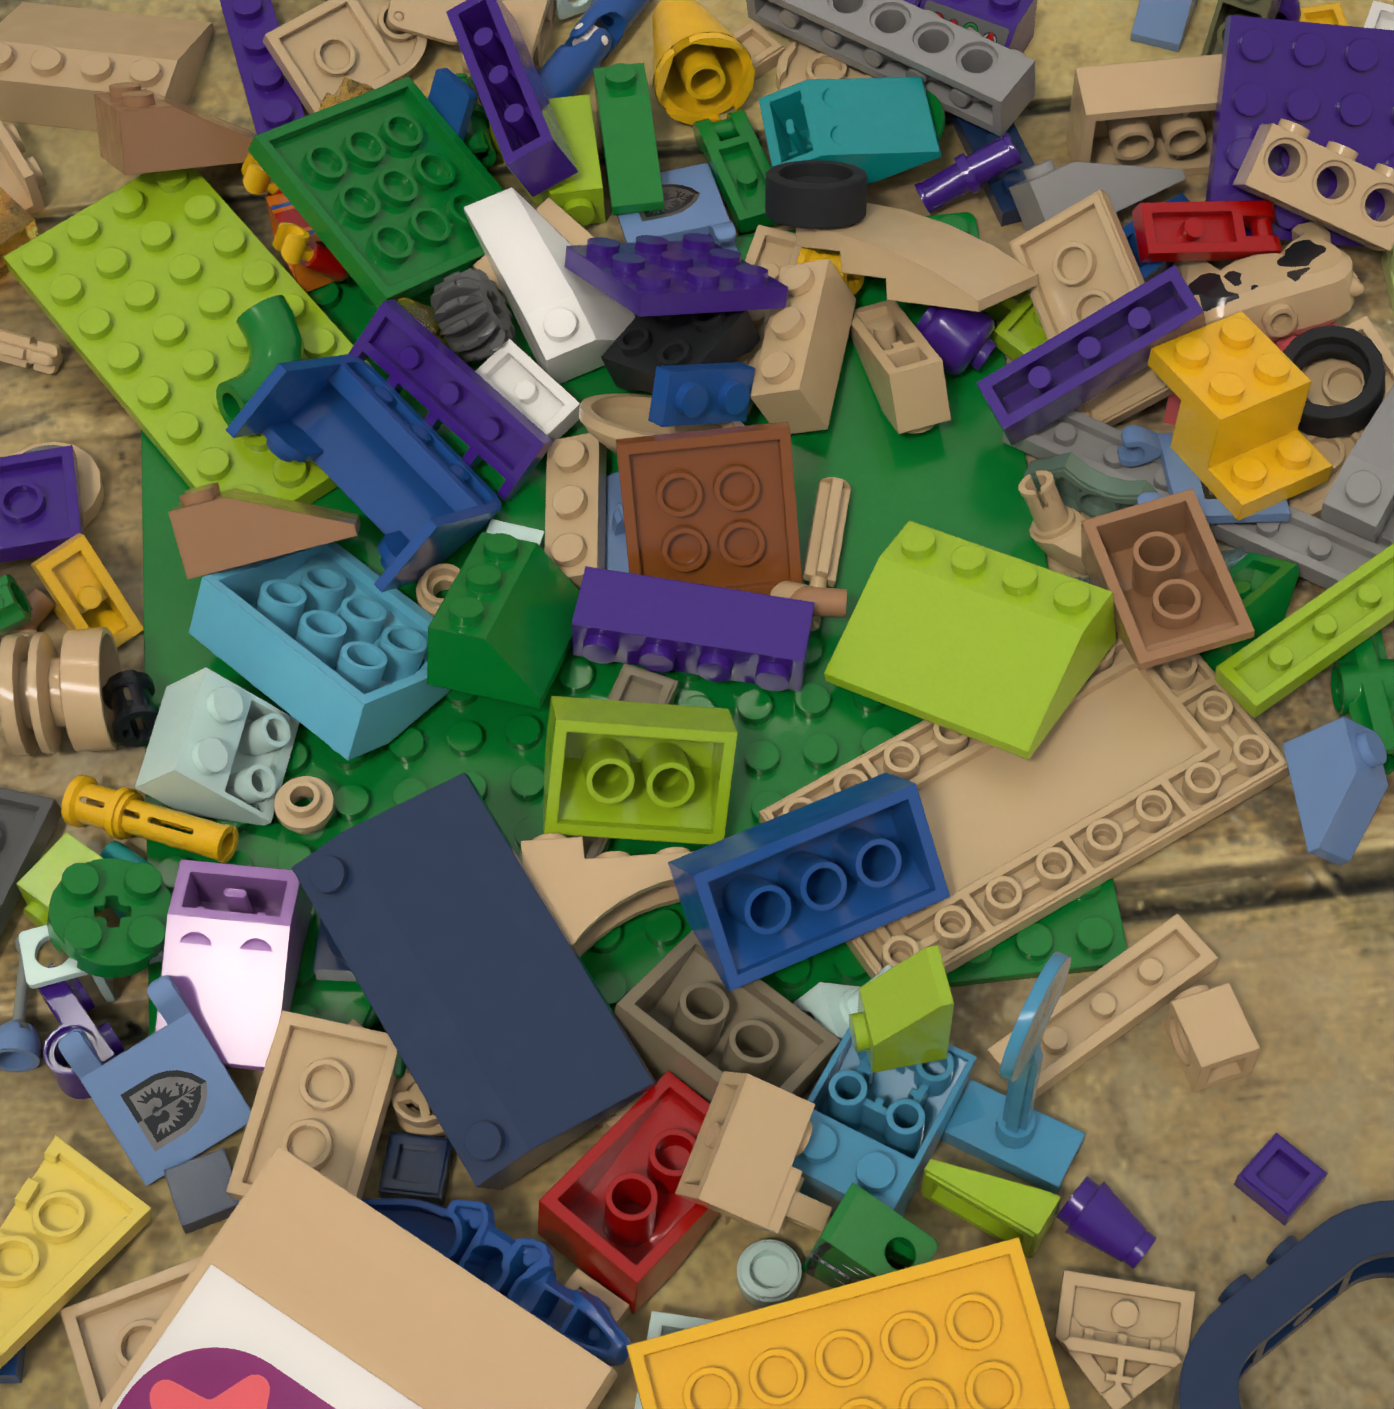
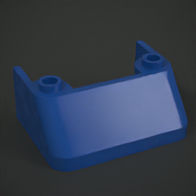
M339 355L279 363L226 429L233 438L262 433L267 438L266 444L270 451L283 461H314L385 534L378 543V551L381 555L380 562L385 571L374 583L381 593L418 582L420 577L430 567L443 563L481 531L501 509V502L495 492L372 366L353 355Z

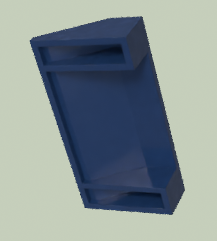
M462 773L341 832L292 867L293 872L476 1187L495 1190L505 1189L657 1085L468 774Z

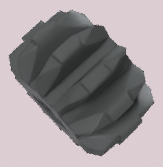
M469 268L461 273L457 271L445 277L444 281L434 286V294L431 295V305L435 310L433 319L438 323L441 329L440 335L445 337L450 350L457 353L459 358L465 363L473 362L476 364L482 360H487L508 339L512 340V337L515 336V327L510 321L512 313L507 309L505 297L499 293L496 282L489 280L487 274L482 270Z

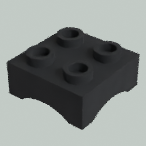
M748 310L646 317L636 316L601 356V359L616 387L629 392L640 390L652 394L656 366L733 362L741 355L749 353L761 338Z

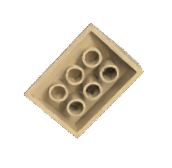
M22 2L0 22V120L98 132L94 94L109 93V85L124 82L140 83L141 89L152 91L188 106L214 30L213 23Z

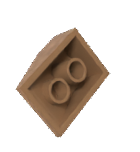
M115 83L109 85V93L94 94L100 156L124 175L244 163L247 155L250 153L248 148L254 136H256L250 130L152 91L141 89L140 83Z
M218 482L186 490L184 494L179 495L181 502L168 512L187 580L358 535L361 528L359 514L235 488L221 492Z
M1193 489L1081 521L1082 561L1092 585L1113 592L1115 629L1139 670L1254 637L1255 630Z

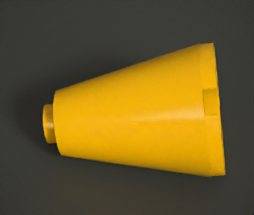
M662 0L656 6L652 17L653 87L656 98L667 114L675 121L688 125H693L694 122L707 118L711 122L720 121V114L734 107L735 111L739 109L753 89L755 69L751 56L746 47L697 0Z

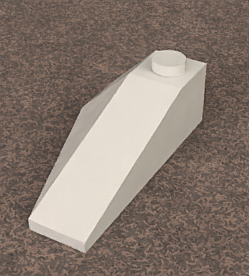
M511 187L465 206L464 213L538 365L558 384L604 366L605 364L601 356L634 320V313L564 267L566 246L572 245L514 188Z

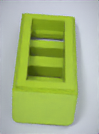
M930 1159L924 1168L921 1188L923 1197L1000 1242L1019 1237L1024 1256L1028 1258L1029 1256L1033 1258L1058 1214L1061 1197L1051 1192Z

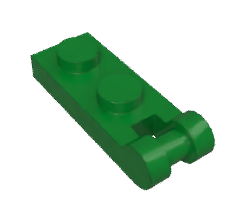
M740 109L727 113V119L711 122L709 118L694 122L693 132L698 149L704 153L739 234L756 230L758 225L770 226L777 224L767 218L765 212L766 171L771 167L745 111Z

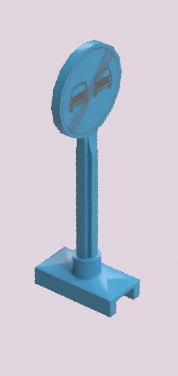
M1060 951L1054 952L1042 969L1008 1041L999 1070L1000 1077L1009 1081L1006 1096L970 1079L942 1135V1141L1058 1195L1064 1177L1076 1153H1079L1085 1138V1133L1033 1109L1043 1060L1040 1046L1042 1036L1059 1000L1071 964V956Z

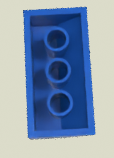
M886 772L668 862L686 920L725 988L729 991L950 897L916 783Z

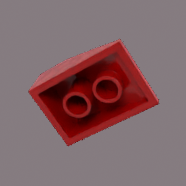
M669 1070L656 1082L657 1085L648 1090L539 1200L538 1234L586 1275L629 1304L630 1311L634 1315L680 1267L720 1214L675 1194L710 1103Z

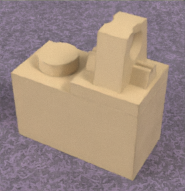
M723 1071L675 1194L752 1228L783 1234L787 1222L790 1221L806 1229L823 1232L832 1207L800 1193L799 1191L804 1181V1178L801 1177L803 1171L792 1167L794 1158L804 1151L812 1133L810 1117L815 1104L748 1073Z

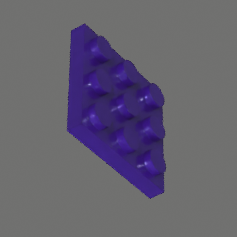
M688 233L683 235V241H668L659 236L641 235L636 237L635 243H620L610 238L594 237L587 240V245L566 246L565 268L639 317L786 308L788 286L769 276L768 269L751 265L742 260L741 253L724 249L717 245L715 238L710 235Z

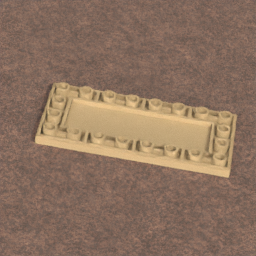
M1116 632V642L1029 760L923 720L759 811V822L762 824L885 772L916 783L950 897L848 940L845 943L871 979L879 974V971L886 965L896 966L925 947L935 945L939 946L945 972L948 974L1288 776L1289 769L1285 756L1249 713L1214 680V671L1199 653L1139 670Z

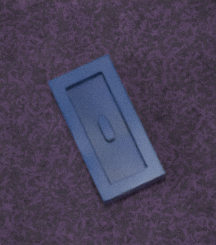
M742 362L656 366L648 421L661 427L731 423L735 421L746 422L755 368Z

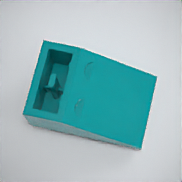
M922 77L804 80L759 98L772 167L786 162L802 160L843 162L863 169L867 175V185L942 157Z

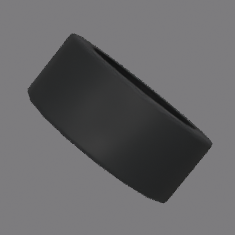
M802 160L779 164L766 171L765 212L766 217L775 223L797 228L829 229L858 223L866 216L867 175L863 169L855 165L836 161Z
M1335 325L1312 328L1295 337L1284 349L1283 353L1301 371L1304 367L1317 360L1335 358L1349 361L1359 367L1364 376L1362 392L1358 397L1345 404L1323 406L1306 400L1298 429L1307 435L1330 439L1349 436L1367 426L1381 405L1385 393L1383 358L1372 340L1355 329Z

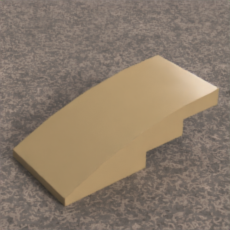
M867 203L866 216L858 223L829 229L795 227L796 246L840 251L841 273L886 278L887 300L980 312L1038 285L1037 273L995 246L949 224L903 209Z

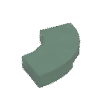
M1072 452L1031 461L1024 474V477L1030 474L1037 490L1041 491V484L1035 471L1046 470L1051 472L1064 505L1078 512L1081 510L1091 518L1137 505L1138 496L1142 493H1158L1147 480L1127 481L1107 476L1086 465Z

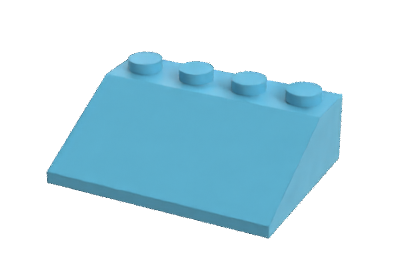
M336 542L234 567L202 577L189 634L346 760H351L390 743L451 691V689L427 685L428 626L433 616L397 588L381 593L374 585L380 576Z

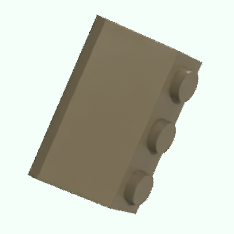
M693 930L616 1004L614 1011L615 1016L656 1082L669 1070L710 1104L723 1071L748 1073L803 1098L841 1042L839 1038L761 979L732 991L726 989Z

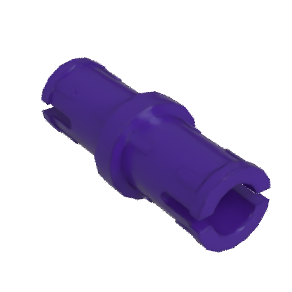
M1005 133L1001 138L967 157L964 153L954 157L956 163L921 183H916L915 188L926 209L932 214L938 208L969 191L973 194L983 190L981 184L1017 164H1022L1023 161L1008 133Z

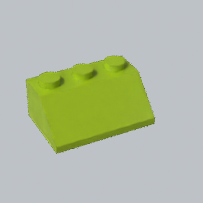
M551 696L545 748L544 834L558 833L570 836L708 845L723 840L738 733L729 709Z

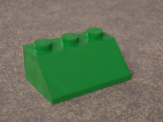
M481 532L428 626L427 685L541 708L573 643L572 621L580 590L537 543L516 539L504 533L491 534Z

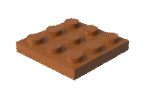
M788 422L616 439L629 573L770 595L771 590L783 581H793L802 584L791 434Z

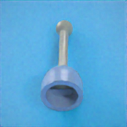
M18 935L15 939V947L20 956L13 1020L0 1025V1070L7 1072L33 1070L39 1065L41 1055L40 1034L33 1025L25 1022L29 986L25 978Z

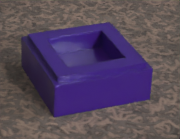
M1275 1133L1237 1176L1234 1185L1285 1226L1321 1186L1328 1173L1278 1133Z

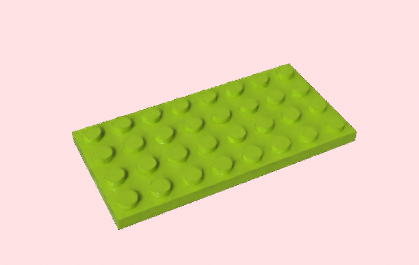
M195 168L144 173L3 256L11 274L190 489L218 482L221 492L235 488L311 504L338 487L314 461L298 462L294 460L293 462H286L278 458L268 448L266 444L267 438L262 433L233 438L226 431L228 425L219 411L216 389L218 384L234 378L243 372L248 364L249 349L236 321L250 307L267 298L283 295L293 310L304 341L303 360L348 355L354 345Z

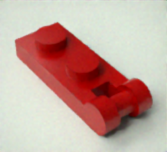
M1271 201L1139 203L1132 211L1140 262L1240 260L1257 254H1280L1282 252L1280 238L1274 236L1272 223L1276 221L1274 204ZM1245 227L1250 228L1252 236H1246Z

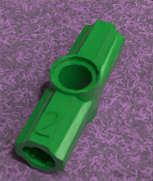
M1379 630L1333 663L1330 684L1332 701L1337 715H1345L1346 718L1375 731L1381 738L1387 754V760L1383 763L1385 774L1390 775L1394 771V659H1387L1382 632Z

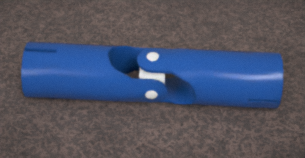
M594 0L570 32V37L564 45H560L538 72L548 99L578 96L593 77V68H599L601 62L608 57L651 0Z

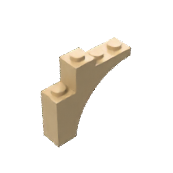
M558 833L542 834L533 840L521 841L520 846L521 862L579 957L599 939L630 919L659 907L679 903L680 899L668 862L691 853L687 848L670 847L662 849L656 854L630 856L626 852L610 851L602 853L596 858L585 859L582 837L567 838Z

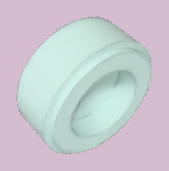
M771 1239L761 1240L751 1244L741 1254L737 1264V1283L742 1296L750 1304L758 1308H764L793 1300L799 1292L802 1280L801 1263L796 1252L787 1244Z

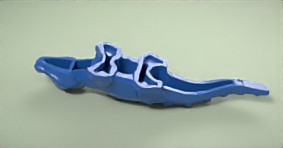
M408 1198L361 1199L376 1211L607 1365L620 1366L627 1360L629 1355L626 1346L630 1345L631 1342L614 1320L606 1303L588 1292L571 1290L560 1284L556 1280L554 1271L555 1257L552 1254L551 1248L546 1243L531 1238H518L515 1240L495 1228L493 1207L489 1203L454 1199L448 1207L428 1201Z

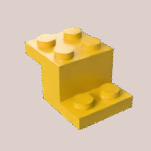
M1242 311L1151 348L1147 365L1181 399L1170 447L1237 521L1328 482L1333 465L1298 430L1312 381Z

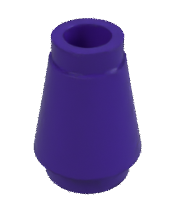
M1088 1176L1081 1182L1056 1216L1068 1226L1065 1233L1120 1262H1125L1132 1269L1141 1261L1156 1240V1237L1147 1231V1228L1105 1181L1098 1185Z

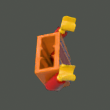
M249 153L241 168L244 175V187L251 194L260 195L265 191L268 192V196L265 198L274 239L272 246L280 252L290 275L305 292L335 281L342 282L350 277L345 268Z

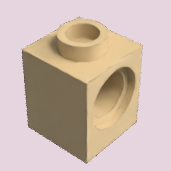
M1230 983L1211 989L1207 985H1197L1184 990L1175 997L1174 1001H1171L1164 1029L1193 1092L1252 1073L1260 1046Z

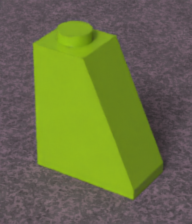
M590 95L551 98L549 101L578 173L534 197L530 195L514 174L513 176L537 207L549 197L581 226L606 223L603 185ZM490 125L492 146L496 154L506 165Z

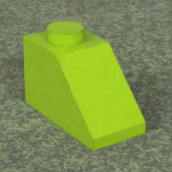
M938 945L925 947L859 988L858 1013L849 1014V1027L854 1049L856 1052H867L872 1073L947 1059L954 1001Z

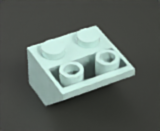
M205 667L166 686L135 788L177 811L186 812L190 815L265 826L272 821L275 811V796L282 786L300 722Z

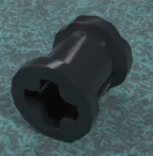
M135 670L118 672L111 676L102 688L103 701L109 709L113 710L115 717L112 723L114 738L119 744L126 747L138 748L149 744L159 712V708L154 706L152 700L155 694L153 680L145 672ZM125 687L129 688L132 697L130 700H126L124 694ZM141 717L144 726L142 730L138 729L135 718Z

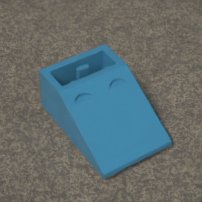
M849 1027L807 1101L815 1104L810 1117L812 1133L806 1148L800 1155L794 1158L792 1167L803 1171L801 1177L804 1178L799 1192L832 1207L829 1214L832 1216L853 1182L903 1216L922 1180L924 1168L935 1152L976 1063L977 1057L949 1044L947 1059L872 1073L867 1052L855 1051Z

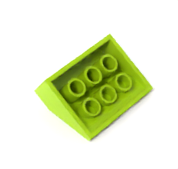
M908 521L879 557L824 672L825 681L1029 760L1116 642L1113 592Z

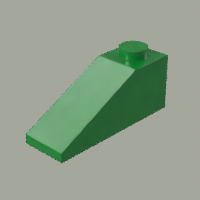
M617 63L609 67L593 68L597 118L612 214L620 215L665 209L650 94L644 63Z

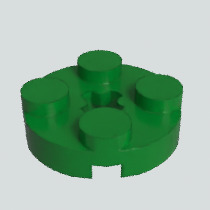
M114 858L74 863L65 869L60 883L51 895L47 917L50 940L60 954L63 949L70 958L78 961L77 968L87 974L104 978H120L137 974L147 968L150 960L158 956L161 950L162 953L164 952L167 915L172 898L171 893L162 883L160 871L149 863H134ZM105 908H115L123 912L127 917L120 919L119 927H107L106 919L95 917V914L102 912Z

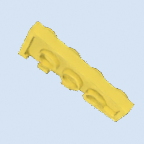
M56 1135L44 1152V1161L33 1178L28 1177L15 1197L13 1209L0 1227V1369L151 1221L150 1206Z

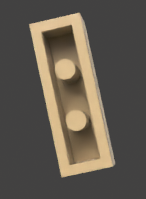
M830 259L781 267L778 281L788 286L786 308L771 309L752 385L750 397L769 423L788 422L790 434L826 430L829 425L856 298Z

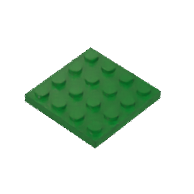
M409 76L254 136L248 148L254 159L377 309L383 301L394 299L397 303H400L444 281L445 277L457 271L461 273L469 268L474 269L473 265L485 255L464 213V207L504 190Z

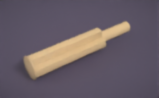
M827 477L818 483L802 580L810 581L809 586L826 588V586L833 587L836 583L851 492L850 484L840 478ZM813 616L812 631L820 628L821 617Z

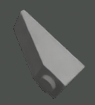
M1051 158L1023 170L1026 180L1009 187V190L1027 232L1100 189L1108 193L1115 211L1118 212L1185 180L1186 177L1183 169L1076 161L1055 166Z
M1394 384L1349 453L1322 505L1321 520L1373 543H1376L1394 509Z

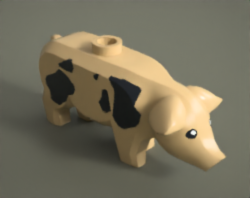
M1307 222L1295 226L1292 229V242L1280 254L1252 255L1236 260L1221 270L1207 261H1176L1173 263V266H1176L1203 309L1206 325L1242 311L1272 342L1302 334L1312 328L1324 327L1334 323L1350 311L1354 303V296H1359L1365 289L1353 271V263L1350 256L1331 243L1330 232L1315 222Z

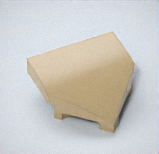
M1064 1270L1055 1339L1110 1409H1120L1184 1361L1190 1342L1195 1291Z

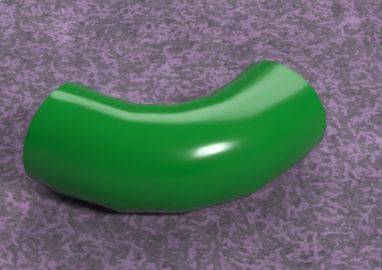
M283 295L267 298L250 307L237 318L236 323L243 333L249 349V361L243 372L234 378L218 384L216 389L218 408L228 426L279 363L303 360L304 341L293 310Z

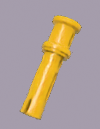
M80 774L69 783L63 796L61 806L63 821L73 827L81 828L86 824L104 829L110 838L117 840L129 839L135 835L169 847L210 857L221 863L228 862L237 849L239 834L236 827L229 824L223 825L187 814L186 812L146 802L142 795L133 788L121 787L115 790L98 785V781L92 776ZM83 797L87 798L86 803L81 802ZM164 826H172L178 829L192 832L193 834L183 833L177 830L166 828Z

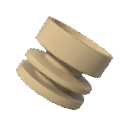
M107 627L68 630L63 636L60 657L57 655L51 637L45 632H36L32 636L30 644L22 634L6 635L2 639L0 645V719L6 743L14 756H33L38 745L44 754H56L60 749L64 727H66L74 750L78 752L118 749L120 744L114 738L112 723L115 719L113 710L105 705L102 697V688L108 679L121 672L116 643L111 631Z

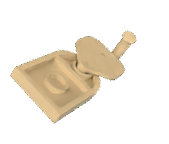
M327 0L266 33L263 43L310 115L408 77L416 69L424 54L427 38L449 45L458 44L446 11L466 0Z

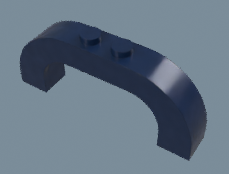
M1394 1200L1377 1201L1347 1209L1329 1218L1300 1241L1294 1235L1290 1236L1270 1253L1266 1259L1268 1267L1255 1278L1251 1279L1247 1274H1243L1235 1279L1219 1296L1218 1302L1221 1305L1209 1315L1191 1341L1177 1381L1172 1409H1242L1238 1391L1239 1381L1254 1365L1350 1287L1374 1278L1394 1279Z

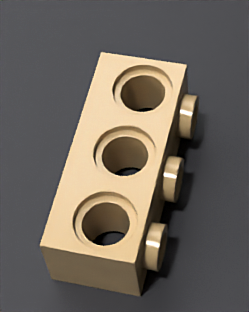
M1281 118L1278 125L1271 123L1259 126L1232 184L1233 186L1264 200L1271 201L1285 210L1315 222L1372 250L1391 251L1394 244V168L1380 163L1376 164L1374 170L1356 162L1359 153L1353 149L1333 141H1328L1325 148L1307 139L1310 130ZM1277 145L1282 146L1288 152L1290 159L1288 169L1281 176L1274 174L1268 164L1269 154ZM1325 168L1331 169L1337 177V188L1329 198L1322 196L1317 188L1318 175ZM1374 190L1380 192L1385 200L1384 212L1376 220L1370 218L1365 209L1366 199Z

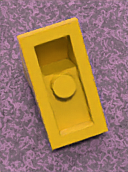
M76 534L31 563L34 571L56 603L53 609L54 613L69 630L107 627L113 635L117 648L144 630L84 534Z

